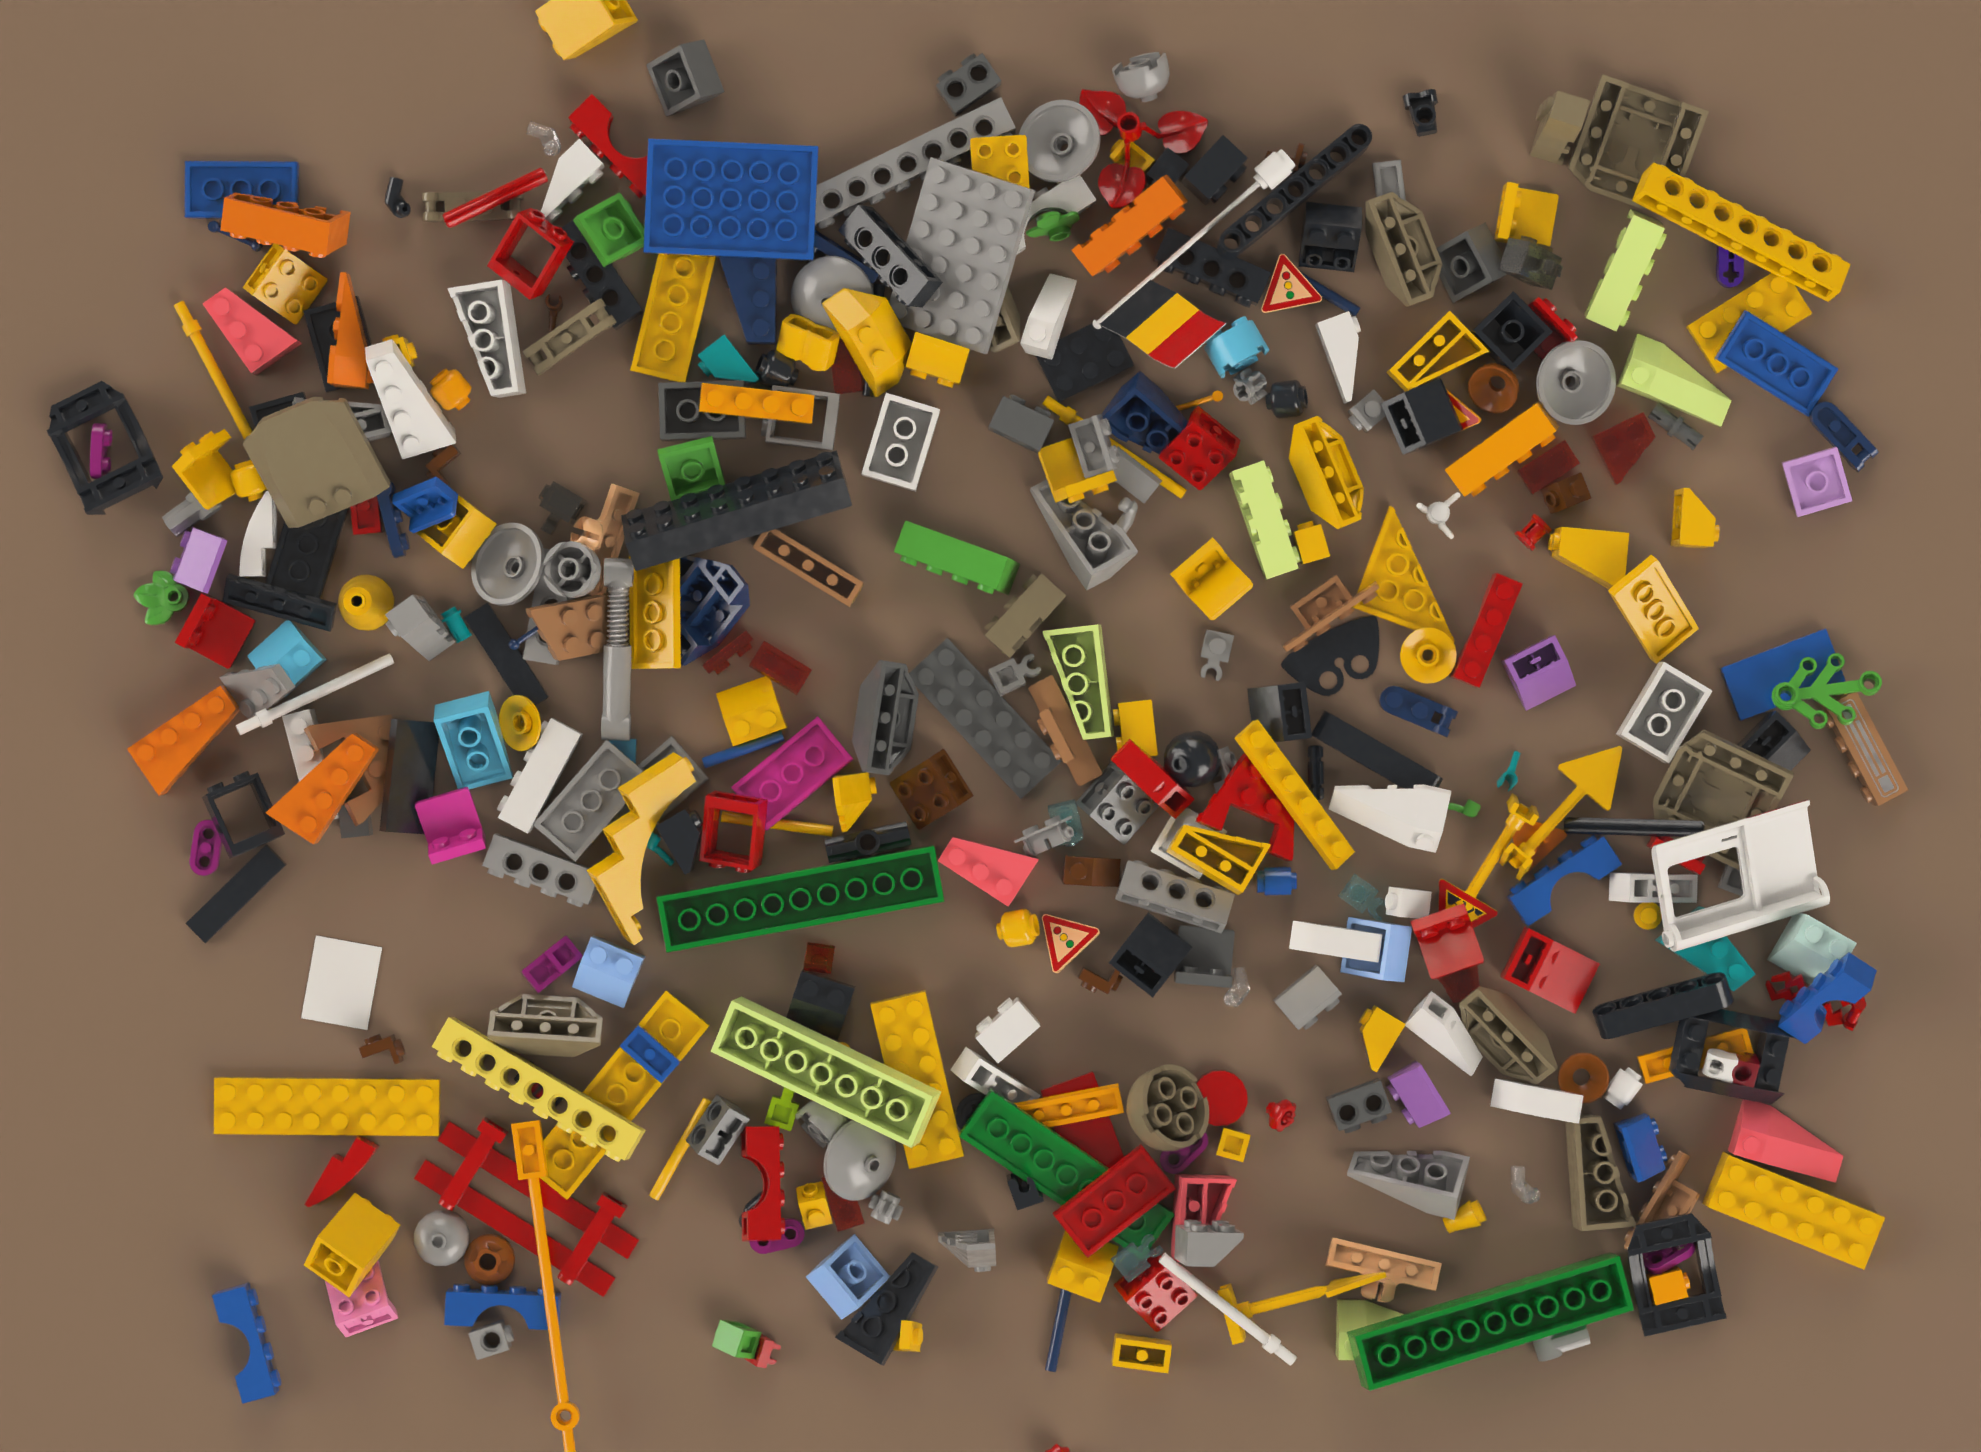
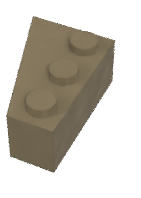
M1557 91L1552 97L1548 96L1547 100L1540 104L1536 120L1540 121L1529 156L1562 166L1565 154H1568L1570 151L1569 142L1574 143L1582 129L1590 100L1562 91Z
M1042 573L1038 577L1033 574L1022 586L1026 591L1019 598L1014 595L1004 605V608L1007 610L1000 619L995 615L984 627L988 631L985 637L1008 658H1011L1066 597Z

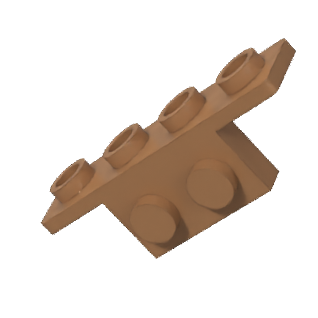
M1336 574L1292 604L1290 607L1305 627V630L1283 645L1285 651L1288 652L1291 649L1294 652L1298 651L1308 643L1306 639L1314 633L1317 636L1323 634L1331 628L1329 624L1337 617L1343 620L1354 612L1352 608L1360 601L1363 604L1371 601L1378 595L1376 593V590L1379 589L1378 583L1376 581L1352 597Z
M1050 675L1029 686L1028 689L1040 711L1039 715L1041 718L1037 720L1038 725L1044 735L1049 733L1053 741L1050 748L1057 760L1062 758L1064 764H1067L1078 786H1082L1101 776L1103 772L1088 742L1083 740L1075 717L1054 676Z
M1679 1150L1677 1155L1673 1154L1666 1166L1668 1170L1665 1176L1655 1183L1652 1190L1654 1195L1650 1202H1646L1640 1209L1638 1214L1640 1219L1636 1225L1691 1212L1701 1194L1677 1181L1690 1159L1689 1155ZM1634 1227L1629 1229L1624 1239L1626 1242L1624 1248L1627 1250L1635 1230Z

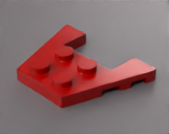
M1243 753L1224 779L1225 783L1217 794H1213L1208 801L1209 805L1203 813L1198 815L1195 822L1215 831H1222L1229 807L1233 806L1274 824L1269 841L1271 846L1266 853L1285 861H1292L1294 856V819L1248 756Z

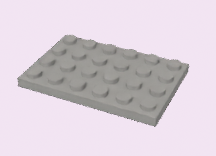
M930 157L906 243L943 283L923 308L904 306L896 298L898 294L892 290L889 304L902 327L988 354L1035 190ZM906 272V274H905V282L907 281V278H908L907 272Z

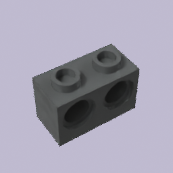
M974 53L961 62L962 67L954 73L950 69L938 78L939 83L936 84V90L954 116H957L1001 85V79L983 53L977 57ZM982 68L986 71L987 76L982 81H975L970 75L972 70ZM952 84H959L963 87L964 92L959 97H952L947 92L948 87Z
M1379 1078L1326 1096L1336 1128L1339 1131L1344 1130L1345 1133L1360 1129V1124L1369 1120L1372 1124L1387 1119L1386 1114L1392 1113ZM1371 1095H1377L1380 1098V1105L1374 1110L1367 1109L1366 1100ZM1344 1105H1351L1354 1108V1113L1349 1119L1340 1118L1339 1110Z
M716 1094L687 1137L686 1142L698 1155L720 1165L750 1118L738 1105Z

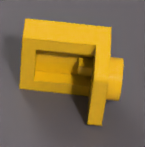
M1119 139L1112 146L1109 157L1112 163H1120L1124 166L1125 144L1124 140ZM1131 142L1130 167H1139L1146 175L1156 161L1138 145Z
M823 1181L807 1183L797 1187L798 1205L805 1230L833 1224Z
M901 1320L900 1338L893 1350L920 1352L923 1341L922 1324Z

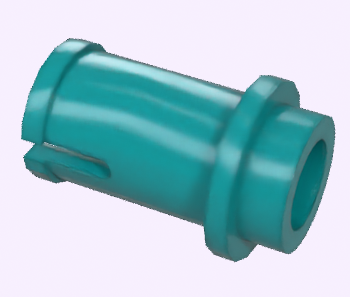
M456 606L441 614L443 618L441 621L446 623L457 644L472 636V633H470L460 615L462 611H458Z

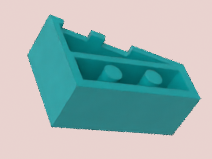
M1698 906L1691 912L1704 909V907ZM1662 935L1655 939L1659 944L1666 947L1663 943ZM1727 936L1676 952L1672 951L1706 975L1716 972L1725 973L1731 991H1735L1756 975Z

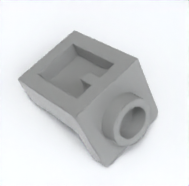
M1372 390L1347 411L1351 415L1348 418L1349 422L1357 431L1362 429L1366 433L1386 416L1381 405L1385 401L1375 390Z

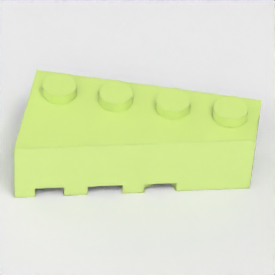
M1263 460L1229 473L1264 579L1267 580L1298 569L1297 563L1301 562L1297 547L1291 546L1289 536L1292 535L1291 528L1287 519L1283 520L1280 509H1283L1279 494L1274 493L1272 486L1274 480L1269 466L1266 467Z

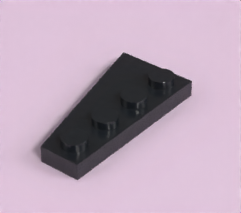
M912 1252L888 1278V1282L879 1291H876L870 1298L869 1303L856 1313L848 1326L841 1330L835 1338L884 1366L900 1338L901 1320H910L938 1266Z

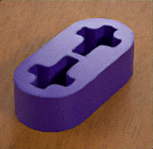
M1717 245L1716 277L1721 286L1733 288L1741 283L1744 277V258L1732 253V259H1729V251ZM1729 263H1732V272L1737 273V277L1732 279V283L1728 282L1727 277H1723V273L1729 269Z

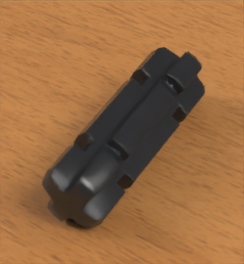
M1311 745L1308 747V757H1310L1308 762L1309 790L1317 800H1322L1324 798V788H1322V784H1324V761H1321L1323 747L1321 745Z

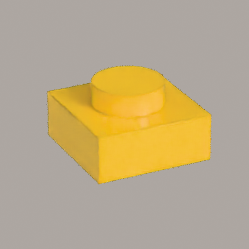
M1223 1127L1216 1155L1244 1162L1251 1135Z

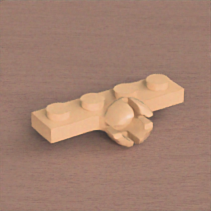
M612 483L600 517L596 520L586 516L579 518L573 527L584 530L583 536L573 532L570 534V541L585 544L594 550L600 560V580L596 587L588 593L592 596L604 594L607 591V587L604 586V559L618 558L625 538L621 515L635 509L640 494Z
M1331 1238L1325 1266L1359 1273L1360 1275L1385 1271L1386 1278L1361 1287L1362 1296L1372 1300L1375 1299L1378 1285H1380L1377 1301L1385 1303L1394 1299L1398 1284L1436 1291L1442 1263L1338 1238Z

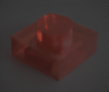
M807 942L803 970L831 974L835 946Z

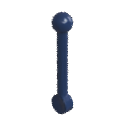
M209 222L208 229L211 232H220L231 237L229 232L220 231L221 227L218 222ZM233 238L251 246L256 252L260 251L263 247L262 244L247 238Z
M534 627L518 639H511L509 641V648L512 650L518 649L523 641L537 633L538 627Z

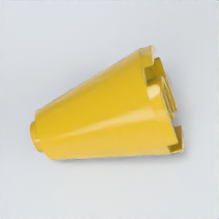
M359 575L350 579L342 587L338 598L339 611L345 622L353 628L364 631L374 630L383 626L388 621L385 614L394 608V595L390 586L383 579L373 575ZM360 597H361V598H362V604L359 606V603H358V602H359V599H360Z

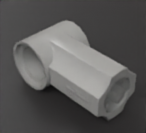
M190 492L185 497L186 500L170 510L162 518L170 531L178 537L200 520L204 521L222 508V505L219 503L207 510L203 508L193 493Z
M1585 1325L1532 1341L1538 1361L1540 1362L1555 1359L1561 1356L1562 1352L1591 1344Z

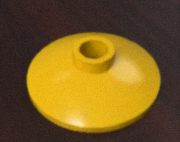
M1425 627L1413 631L1407 636L1401 647L1400 660L1403 669L1412 679L1421 683H1436L1443 680L1451 673L1456 663V648L1452 639L1445 632L1437 628ZM1429 649L1432 651L1431 659H1423L1422 653L1424 650Z
M514 695L506 699L499 714L503 738L514 750H529L535 746L540 736L541 720L539 712L534 703L523 695Z

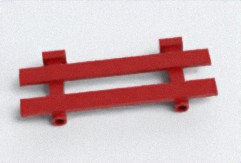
M485 1117L477 1127L481 1134L476 1138L449 1121L437 1141L465 1158L453 1176L425 1159L413 1179L441 1195L438 1203L444 1208L453 1211L457 1205L538 1256L534 1226L469 1186L479 1168H482L530 1198L528 1179L518 1180L516 1162L492 1148L496 1142L501 1144L509 1131ZM539 1178L543 1207L584 1232L574 1250L569 1249L547 1235L550 1263L561 1270L557 1278L570 1286L574 1280H577L604 1297L616 1277L590 1262L588 1258L598 1242L624 1258H629L639 1239L612 1223L615 1216L619 1219L621 1218L628 1206L604 1191L596 1203L600 1206L596 1213L571 1196L566 1200Z

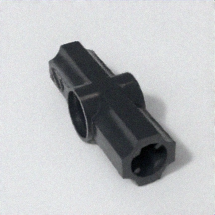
M907 821L824 839L829 863L912 845ZM865 834L875 837L876 845L871 850L863 849L860 845V839Z

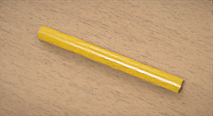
M722 811L721 822L753 826L754 815ZM781 819L770 828L830 837L833 834L832 825Z
M703 1097L649 1194L653 1199L659 1201L689 1147V1144L686 1142L687 1137L712 1102L709 1099Z

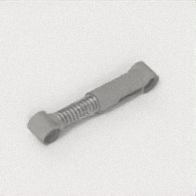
M604 559V586L608 588L607 590L610 594L607 595L610 597V600H607L610 602V605H607L610 607V610H607V612H610V615H607V617H610V620H607L609 622V625H607L609 627V630H607L609 632V635H607L609 640L607 642L609 643L603 645L601 740L630 741L631 738L630 690L632 646L626 642L629 639L626 637L629 634L626 632L629 630L626 627L629 625L626 622L629 620L626 617L629 615L627 612L629 610L627 607L629 605L627 602L629 598L627 596L629 595V587H633L634 566L631 559Z

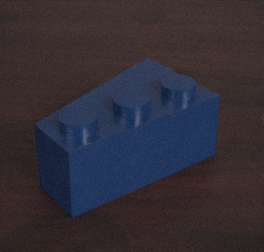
M719 257L748 345H776L777 260Z

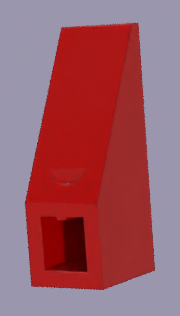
M1131 739L1110 758L1113 763L1174 819L1195 800L1186 787L1181 786L1162 765Z

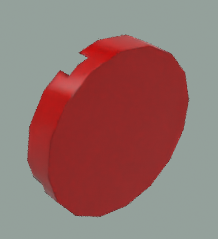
M1213 1070L1202 1075L1196 1084L1203 1098L1207 1097L1208 1123L1214 1126H1227L1236 1122L1244 1114L1248 1103L1247 1090L1242 1080L1235 1074L1225 1070Z

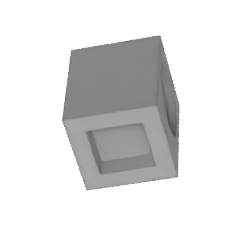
M504 1319L471 1329L468 1333L477 1360L509 1350L512 1347L511 1342L514 1341L512 1328L510 1325H505ZM489 1332L497 1333L500 1337V1344L490 1345L486 1340V1334Z

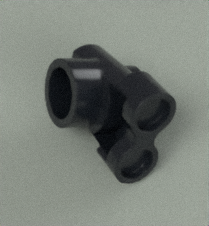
M1428 89L1419 93L1403 95L1405 110L1410 111L1417 136L1421 137L1437 133L1435 105L1438 103L1436 90ZM1425 118L1428 119L1429 122L1421 123L1420 120Z

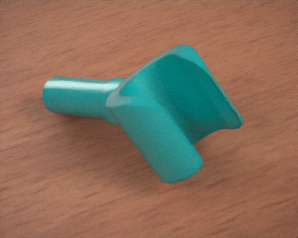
M1514 751L1507 771L1497 780L1498 788L1503 784L1504 780L1509 783L1508 792L1517 784L1518 778L1515 774V769L1521 754L1520 752Z
M652 832L647 848L654 851L671 866L674 863L673 859L662 848L657 846L662 838Z

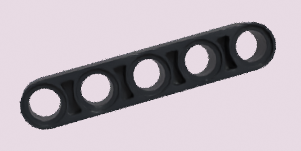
M1325 710L1312 731V736L1403 789H1413L1414 785L1423 784L1438 788L1443 781V778Z
M1716 972L1609 1001L1596 1006L1592 1013L1601 1038L1613 1039L1726 1008L1733 1003L1734 998L1725 973Z

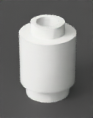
M1629 1067L1625 1071L1620 1068L1609 1082L1603 1097L1621 1110L1624 1105L1628 1106L1643 1084L1639 1082L1641 1076Z

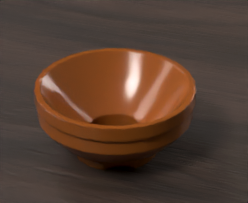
M1490 363L1479 367L1472 374L1468 383V392L1473 403L1483 411L1495 414L1503 413L1509 410L1516 402L1519 395V383L1515 374L1510 369L1500 364ZM1500 376L1503 378L1505 387L1502 389L1495 388L1491 383V377Z
M1582 1052L1569 1056L1561 1064L1557 1078L1560 1090L1583 1095L1582 1104L1592 1103L1601 1098L1609 1084V1072L1606 1065L1600 1058L1590 1053ZM1580 1068L1586 1069L1589 1073V1079L1583 1085H1578L1573 1080L1574 1072Z
M480 1235L469 1244L464 1255L466 1271L473 1280L480 1284L495 1285L501 1283L510 1276L514 1269V1249L500 1235ZM489 1253L496 1258V1265L493 1269L486 1270L481 1267L480 1257L483 1254Z

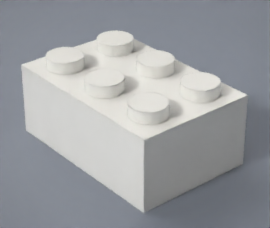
M886 393L861 473L862 476L916 492L940 409Z
M1658 662L1616 735L1661 762L1670 763L1712 690L1669 664Z

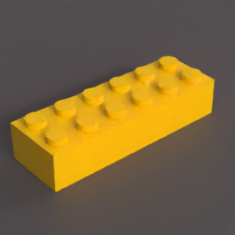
M926 989L871 1002V1010L884 1064L941 1091L920 1143L912 1148L903 1144L909 1169L963 1157L964 1151L961 1138L959 1137L958 1125Z
M1722 1152L1702 1204L1711 1209L1863 1270L1867 1265L1885 1217L1726 1152Z

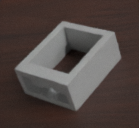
M773 385L772 391L815 395V400L827 401L822 442L775 436L777 420L763 419L761 436H766V443L833 451L840 394Z

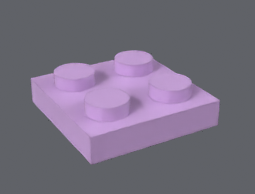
M1837 447L1781 462L1797 517L1852 501Z

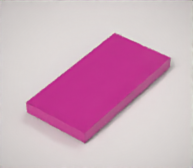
M817 716L731 788L739 795L768 799L765 830L767 831L854 759Z

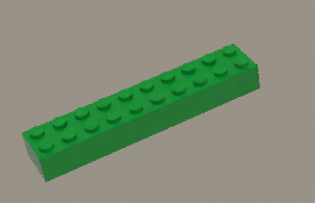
M935 845L656 897L666 953L945 901Z
M1609 1252L1348 1331L1347 1334L1361 1386L1371 1391L1633 1311L1634 1307L1620 1256Z

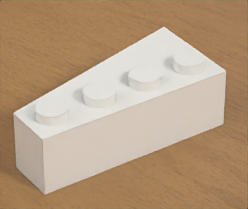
M393 339L365 347L366 362L402 460L455 444V428L445 418L441 408L427 392V388L418 379Z

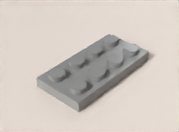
M606 740L533 825L576 862L601 834L602 829L626 805L618 788L642 773L643 770L609 740Z

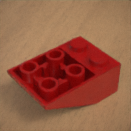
M1524 926L1500 977L1576 1014L1600 963Z

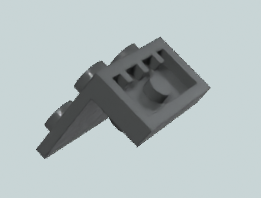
M1111 761L1102 771L1103 774L1095 779L1075 804L1120 843L1125 845L1159 805Z
M1180 925L1178 936L1190 944L1192 948L1175 969L1174 982L1232 988L1233 977L1231 976L1235 932L1224 929L1221 934L1202 927Z

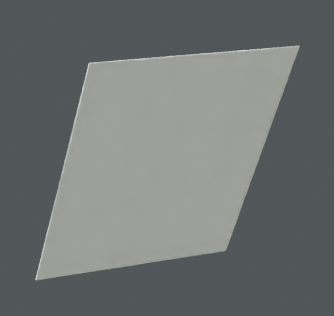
M316 936L301 1018L367 1030L382 947Z

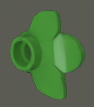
M1056 211L1044 213L1036 219L1037 226L1027 230L1026 234L1029 237L1046 235L1049 236L1050 241L1066 239L1071 235L1070 229L1072 225L1079 221V214L1074 211L1064 215Z
M154 571L153 583L144 584L134 592V598L141 605L148 608L145 616V623L148 625H159L168 622L174 612L185 609L189 603L190 596L187 589L177 584L173 580V575L167 571ZM174 593H178V599L171 601V596Z

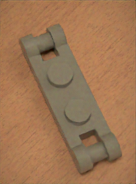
M490 191L422 193V202H425L423 222H445L443 219L444 213ZM523 194L509 200L510 210L502 211V204L467 221L514 220L517 213L523 211L521 210ZM436 202H444L445 212H437Z
M602 298L587 306L523 351L527 359L530 358L535 367L533 369L537 376L545 373L552 366L617 323L613 315L609 316L605 310L606 304ZM593 314H595L598 320L600 321L595 326L589 318ZM542 349H543L544 353L546 354V356L548 357V358L545 359V360L543 359V357H542L541 354L539 353Z

